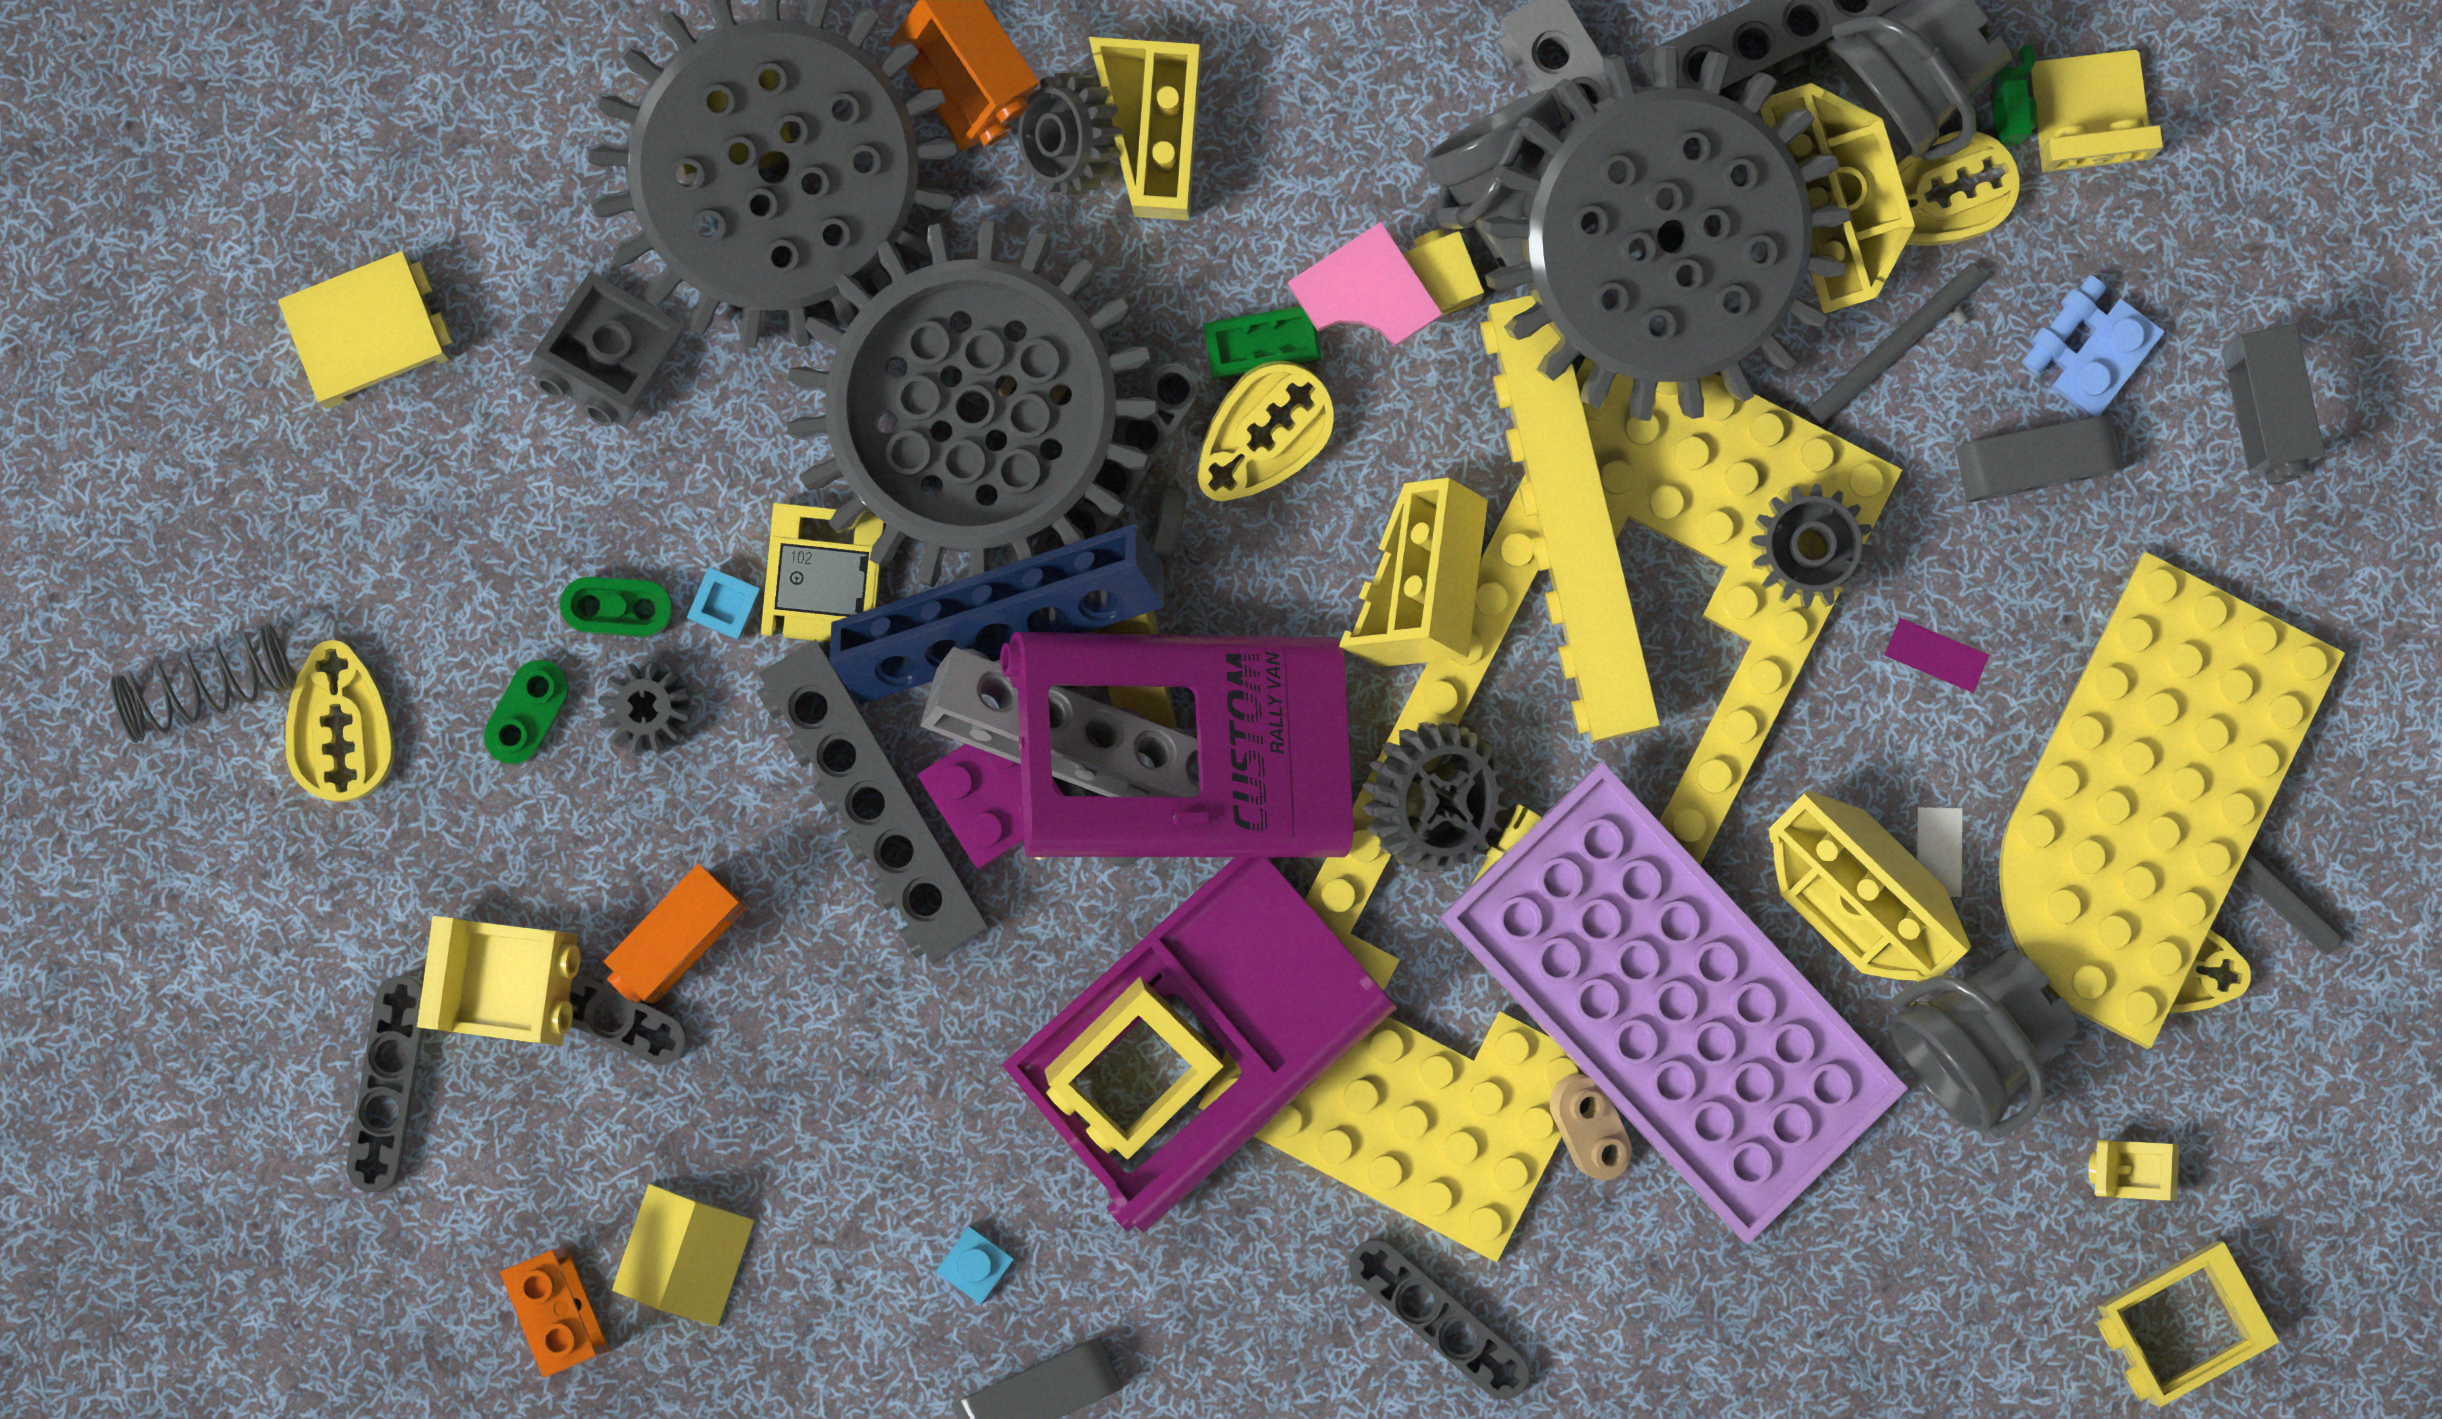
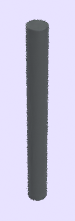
M1972 263L1965 267L1807 409L1808 414L1822 426L1985 280L1982 272Z

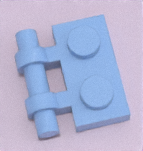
M2092 275L2086 278L2078 290L2071 289L2061 301L2064 308L2047 329L2040 328L2031 340L2033 348L2022 360V364L2036 375H2040L2050 361L2061 367L2063 372L2051 388L2090 418L2100 416L2164 333L2161 328L2121 298L2107 315L2098 309L2095 303L2107 287ZM2083 322L2094 332L2076 354L2067 347L2065 341L2079 323Z

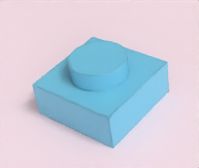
M708 567L687 619L740 641L762 590Z
M968 1226L935 1272L981 1305L1014 1258L971 1226Z

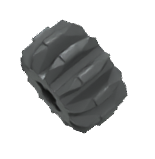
M656 662L648 664L645 679L641 678L640 671L634 663L626 665V673L630 680L628 684L625 685L614 675L610 676L607 680L608 684L619 693L617 698L607 695L599 697V705L608 709H615V713L604 716L600 719L599 723L603 729H612L622 725L611 740L618 748L625 745L633 736L631 745L633 755L639 757L643 755L647 739H650L655 753L662 755L666 752V746L661 737L663 734L667 733L671 739L678 743L684 739L682 732L672 726L674 721L677 720L684 723H691L693 721L694 715L691 712L676 709V705L686 703L692 699V694L688 689H680L670 693L680 679V676L675 671L667 673L658 683L660 665ZM650 695L656 696L657 700L653 704L654 709L658 712L656 718L649 721L647 718L642 717V723H637L634 719L639 711L633 706L635 701L640 697L649 701Z

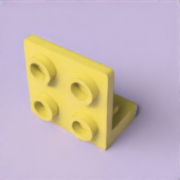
M2137 50L2034 62L2029 76L2032 96L2035 98L2037 105L2036 128L2042 172L2152 160L2163 148L2160 125L2149 126L2140 53Z

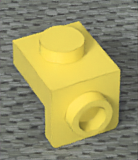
M2098 1140L2097 1151L2092 1152L2089 1160V1179L2091 1184L2095 1185V1195L2177 1201L2180 1145Z

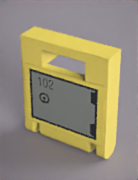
M773 503L761 636H774L776 615L785 616L783 638L809 641L816 639L819 642L830 643L831 622L876 608L878 604L881 567L873 563L869 558L873 544L884 532L886 523L874 513L869 512L855 525L853 544L801 539L803 517L830 520L837 509Z

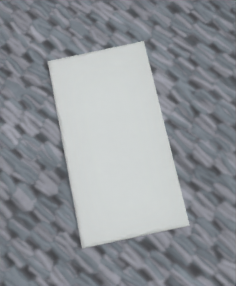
M1918 807L1917 860L1946 887L1950 897H1962V808Z

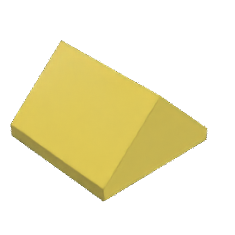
M648 1184L612 1291L657 1310L718 1327L755 1220Z

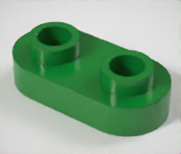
M582 577L572 581L564 589L560 599V611L566 623L580 633L650 638L659 635L669 626L673 617V603L669 594L660 585L651 581ZM587 597H596L600 602V609L594 616L587 617L581 613V603ZM644 600L652 601L656 608L655 614L648 620H640L636 616V607Z
M533 660L521 666L515 673L484 731L485 746L488 752L498 761L508 765H520L530 761L539 751L569 696L568 679L558 666L546 660ZM539 677L546 678L549 684L548 692L543 697H533L530 693L531 682ZM510 726H517L521 731V739L514 746H506L502 740L504 730Z

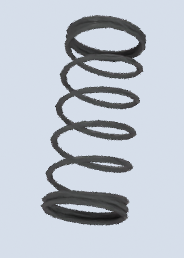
M267 623L265 627L261 625L259 637L267 665L277 687L274 686L264 671L247 633L243 631L241 634L252 676V699H249L239 687L226 663L218 642L214 641L213 646L224 689L223 709L217 706L209 695L196 670L190 652L185 651L184 655L190 671L195 695V718H191L181 706L166 677L161 662L157 660L156 667L161 679L167 708L166 728L159 725L147 707L132 671L128 670L127 672L131 687L124 676L117 674L116 677L112 676L110 689L120 722L129 739L134 743H138V741L143 742L145 738L143 711L155 728L162 733H168L173 719L171 699L181 715L188 722L196 724L201 716L199 688L211 707L217 712L225 714L230 700L227 677L238 695L245 702L254 704L258 696L256 668L268 687L275 693L283 694L287 690L291 691L293 680L290 667L274 628Z

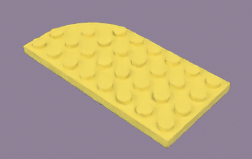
M2146 551L2141 555L2007 823L2000 853L1999 884L2002 906L2016 947L2022 955L2032 961L2049 978L2051 982L2045 988L2057 1000L2063 997L2070 1009L2075 1013L2149 1049L2152 1047L2345 652Z

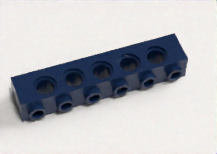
M1136 523L833 621L831 622L830 665L857 701L863 704L932 682L937 667L953 647L961 650L973 649L987 655L990 661L994 662L1000 660L1003 644L1010 643L1011 637L1015 632L1085 633L1165 607L1164 565Z

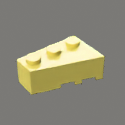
M1089 37L1101 87H1107L1109 90L1105 104L1106 106L1117 105L1118 112L1111 119L1113 126L1122 128V134L1114 137L1116 147L1121 152L1119 159L1134 217L1189 221L1201 70L1200 44Z

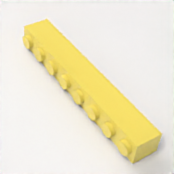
M1529 295L1489 305L1487 311L1488 321L1480 322V329L1486 354L1497 353L1501 374L1493 376V384L1500 409L1510 408L1514 424L1513 429L1506 430L1511 459L1513 463L1523 462L1527 483L1519 484L1524 513L1526 517L1536 516L1540 537L1532 538L1535 560L1539 571L1549 570L1554 590L1545 593L1548 614L1552 625L1562 624L1567 644L1558 647L1562 672L1565 680L1575 678L1580 700L1571 701L1575 726L1578 734L1588 732L1590 744L1592 745L1656 730L1660 723L1582 401H1580L1581 396L1573 363L1571 362L1565 373L1554 381L1545 378L1536 369L1543 357L1560 340L1557 333L1549 324H1546L1532 336L1516 340L1509 337L1504 328L1515 315L1528 310L1536 303L1533 296Z

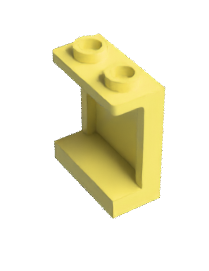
M400 251L278 300L317 402L326 410L347 402L345 396L429 362L437 361L441 364L450 360L445 346L453 343V339L442 313L439 312L432 315L425 295L433 292V288L421 261L412 264L410 258L403 251Z
M433 916L417 1027L563 1046L564 1035L569 1031L573 1017L572 1005L569 1002L572 979L578 973L580 966V950L577 946L578 935L554 930H539Z

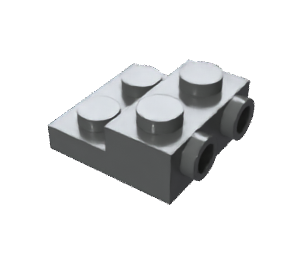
M589 271L534 351L530 374L536 377L535 383L537 387L549 397L563 399L566 394L584 404L583 410L585 414L595 423L608 427L613 422H616L626 428L653 389L656 375L683 337L686 325Z

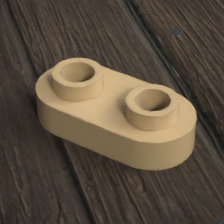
M1571 1074L1561 1079L1551 1093L1550 1111L1575 1166L1582 1173L1597 1180L1608 1181L1615 1179L1628 1167L1632 1155V1146L1614 1104L1592 1079L1586 1075ZM1586 1097H1589L1590 1106L1585 1113L1581 1114L1580 1104ZM1611 1145V1154L1603 1162L1602 1152L1606 1146Z

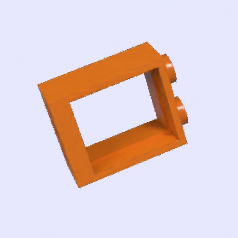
M918 0L889 42V46L892 49L898 44L909 41L919 51L912 64L905 69L919 90L926 87H938L942 90L946 101L935 108L934 112L962 152L980 142L984 148L990 147L1006 137L1012 130L1009 123L1022 115L1030 107L1026 100L1040 83L984 0Z
M698 863L603 961L613 971L607 980L630 1002L638 1003L642 999L643 1001L656 1004L749 907L710 869Z
M569 1247L552 1249L500 1271L506 1290L543 1378L561 1373L611 1351ZM574 1298L581 1301L582 1307L580 1310H578Z

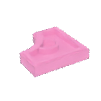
M1381 222L1287 282V286L1317 331L1338 323L1362 324L1379 331L1394 347H1397L1442 317L1441 311Z

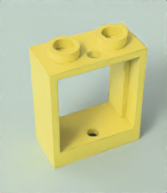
M1140 976L1045 1069L1048 1084L1051 1086L1046 1093L1064 1113L1070 1116L1076 1110L1090 1124L1086 1132L1100 1148L1108 1154L1116 1149L1128 1160L1224 1065L1219 1052ZM1139 1015L1191 1067L1124 1131L1072 1080Z
M2214 1241L2097 1305L2103 1318L2096 1323L2104 1340L2112 1351L2121 1348L2131 1367L2124 1371L2131 1389L2140 1401L2148 1398L2151 1405L2158 1407L2170 1403L2279 1343L2277 1336L2224 1242ZM2204 1268L2243 1339L2160 1383L2122 1312L2197 1270Z

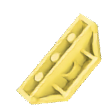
M1809 83L1771 95L1760 111L1764 122L1772 128L1785 113L1797 107L1809 110L1815 119L1805 132L1795 137L1786 147L1794 157L1796 164L1812 155L1824 153L1834 155L1838 160L1840 167L1828 176L1815 179L1805 185L1810 207L1828 203L1849 209L1850 221L1835 227L1818 226L1812 228L1810 253L1828 254L1846 264L1844 276L1826 278L1811 272L1822 311L1828 313L1878 297L1916 224L1883 118L1813 83Z
M1807 790L1769 828L1770 840L1774 848V862L1780 895L1861 973L1919 982L1938 975L1943 976L1971 948L1946 887L1864 809Z

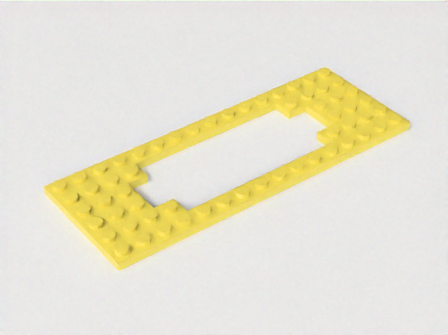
M1587 358L1584 359L1576 375L1580 396L1583 385L1594 365ZM1617 373L1611 384L1608 396L1599 409L1582 401L1615 541L1627 518L1725 567L1726 570L1702 618L1751 642L1659 820L1664 828L1701 865L1840 593L1837 588L1833 590L1834 603L1831 606L1825 607L1820 596L1817 595L1814 596L1813 602L1808 609H1802L1800 595L1794 593L1785 603L1779 601L1783 587L1778 583L1764 589L1762 583L1769 575L1766 568L1752 569L1751 563L1762 555V549L1749 546V540L1753 536L1764 535L1765 532L1754 523L1759 514L1773 518L1775 515L1768 503L1774 497L1779 498L1785 504L1789 503L1788 495L1792 487L1797 486L1804 497L1809 496L1815 484H1819L1822 488L1823 497L1831 498L1834 493L1840 490L1843 492L1841 502L1843 506L1848 509L1858 504L1861 507V510L1855 517L1858 525L1870 524L1873 529L1902 469L1754 393V397L1745 402L1735 399L1726 390L1722 377L1715 373L1700 377L1701 391L1704 397V417L1692 419L1683 415L1678 403L1677 382H1658L1656 404L1651 421L1639 420L1630 416L1629 401L1633 389V378ZM1526 474L1520 484L1527 483ZM1519 487L1480 560L1468 658L1427 663L1386 743L1391 742L1399 745V730L1410 729L1416 732L1418 723L1426 721L1436 726L1438 722L1448 721L1458 726L1538 571L1532 538L1540 537L1536 516H1525ZM1871 531L1862 537L1863 544H1865ZM1814 533L1799 535L1797 541L1798 549L1805 558L1809 560L1824 558L1826 546L1820 536ZM1382 750L1377 761L1384 763L1387 756L1384 750ZM1442 755L1429 760L1422 768L1432 771L1437 767ZM1373 769L1366 783L1376 781L1378 773L1373 771ZM1363 787L1352 808L1353 840L1349 854L1345 858H1326L1305 901L1379 986L1385 990L1400 959L1350 934L1391 856L1383 852L1378 846L1381 838L1372 835L1367 829L1376 817L1366 814L1361 807L1372 801L1374 794L1365 791ZM1500 1011L1474 1061L1387 1017L1259 1130L1254 1137L1471 1250L1498 1262L1562 1137L1550 1111L1551 1093L1556 1084L1564 1077L1571 1074H1586L1550 1036ZM1226 1051L1222 1059L1224 1066L1213 1076L1198 1106L1202 1110L1206 1109L1233 1085L1241 1075L1239 1064L1228 1051Z

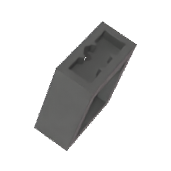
M2297 323L2241 334L2222 350L2249 478L2251 480L2266 477L2268 486L2301 479L2300 475L2311 472L2310 465L2323 457L2325 450Z

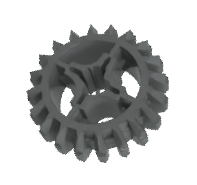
M1426 721L1418 723L1416 732L1410 729L1399 730V745L1391 742L1382 744L1387 758L1384 763L1380 761L1369 763L1373 771L1377 772L1378 775L1375 782L1370 781L1362 784L1365 791L1374 794L1372 801L1361 808L1366 814L1376 817L1367 829L1372 835L1381 838L1378 846L1383 852L1394 855V859L1399 864L1407 867L1415 866L1416 869L1429 873L1431 871L1434 872L1435 868L1445 872L1454 871L1456 861L1462 864L1473 863V848L1481 851L1490 849L1485 835L1488 831H1502L1499 823L1494 821L1497 811L1502 812L1510 809L1506 802L1498 800L1499 793L1509 788L1510 785L1505 779L1496 777L1505 764L1499 758L1491 756L1494 747L1488 741L1478 739V734L1474 730L1463 726L1458 728L1456 724L1448 721L1438 722L1437 726ZM1444 754L1452 755V758L1445 765L1439 763L1432 771L1422 768L1425 763L1437 756ZM1441 822L1450 825L1448 829L1439 835L1427 839L1419 838L1426 829L1433 830Z

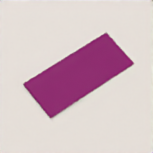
M1899 618L1884 654L1886 657L1974 693L1989 658V655L1902 618Z

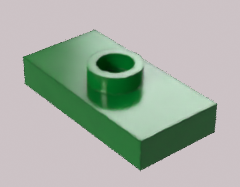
M1301 306L1203 323L1212 380L1244 375L1252 368L1271 361H1288L1301 365L1318 362L1322 359L1317 330Z

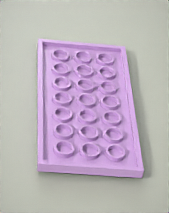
M1599 762L1438 917L1745 1244L1749 1245L1909 1089L1604 762Z

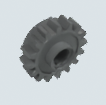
M1079 72L1055 73L1054 77L1042 78L1040 80L1041 89L1033 91L1029 96L1027 103L1030 107L1020 115L1019 146L1027 167L1033 173V178L1036 181L1042 180L1046 182V190L1049 192H1061L1062 195L1086 194L1090 190H1099L1102 188L1100 178L1112 177L1114 173L1108 162L1109 158H1119L1121 154L1119 149L1113 145V137H1118L1122 134V128L1112 125L1111 118L1118 112L1117 105L1106 106L1105 100L1109 90L1107 87H1095V77L1092 75L1080 76Z
M1815 484L1809 496L1804 497L1797 486L1792 487L1789 490V503L1787 504L1774 497L1768 504L1775 516L1772 518L1759 514L1754 522L1760 529L1765 531L1764 535L1753 536L1749 540V546L1762 549V555L1756 558L1751 563L1752 569L1766 568L1769 575L1762 583L1764 589L1778 583L1783 587L1779 601L1785 603L1794 593L1800 595L1802 609H1808L1813 602L1814 596L1817 595L1820 596L1825 607L1831 606L1834 603L1833 590L1836 588L1840 593L1848 597L1854 591V587L1848 578L1852 576L1863 579L1868 573V570L1859 563L1860 558L1871 557L1874 554V548L1863 544L1862 537L1872 530L1871 525H1858L1855 519L1861 507L1858 504L1848 509L1841 504L1843 492L1840 490L1834 493L1831 498L1823 497L1822 488L1819 484ZM1814 533L1820 536L1826 546L1824 558L1820 560L1805 558L1798 549L1797 541L1799 535Z

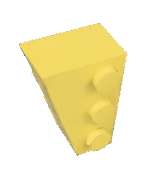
M1451 478L1404 483L1378 548L1385 553L1373 583L1365 581L1359 598L1364 600L1365 603L1353 633L1345 630L1339 647L1377 667L1468 658L1488 500Z

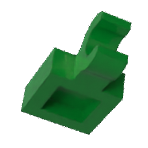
M2024 45L2018 50V67L2007 65L1993 76L1995 90L1990 94L1994 138L2005 147L2018 146L2032 134L2031 129H2034L2037 123L2036 101L2033 96H2028L2027 80H2023L2024 76L2032 70L2035 62V54L2031 45Z

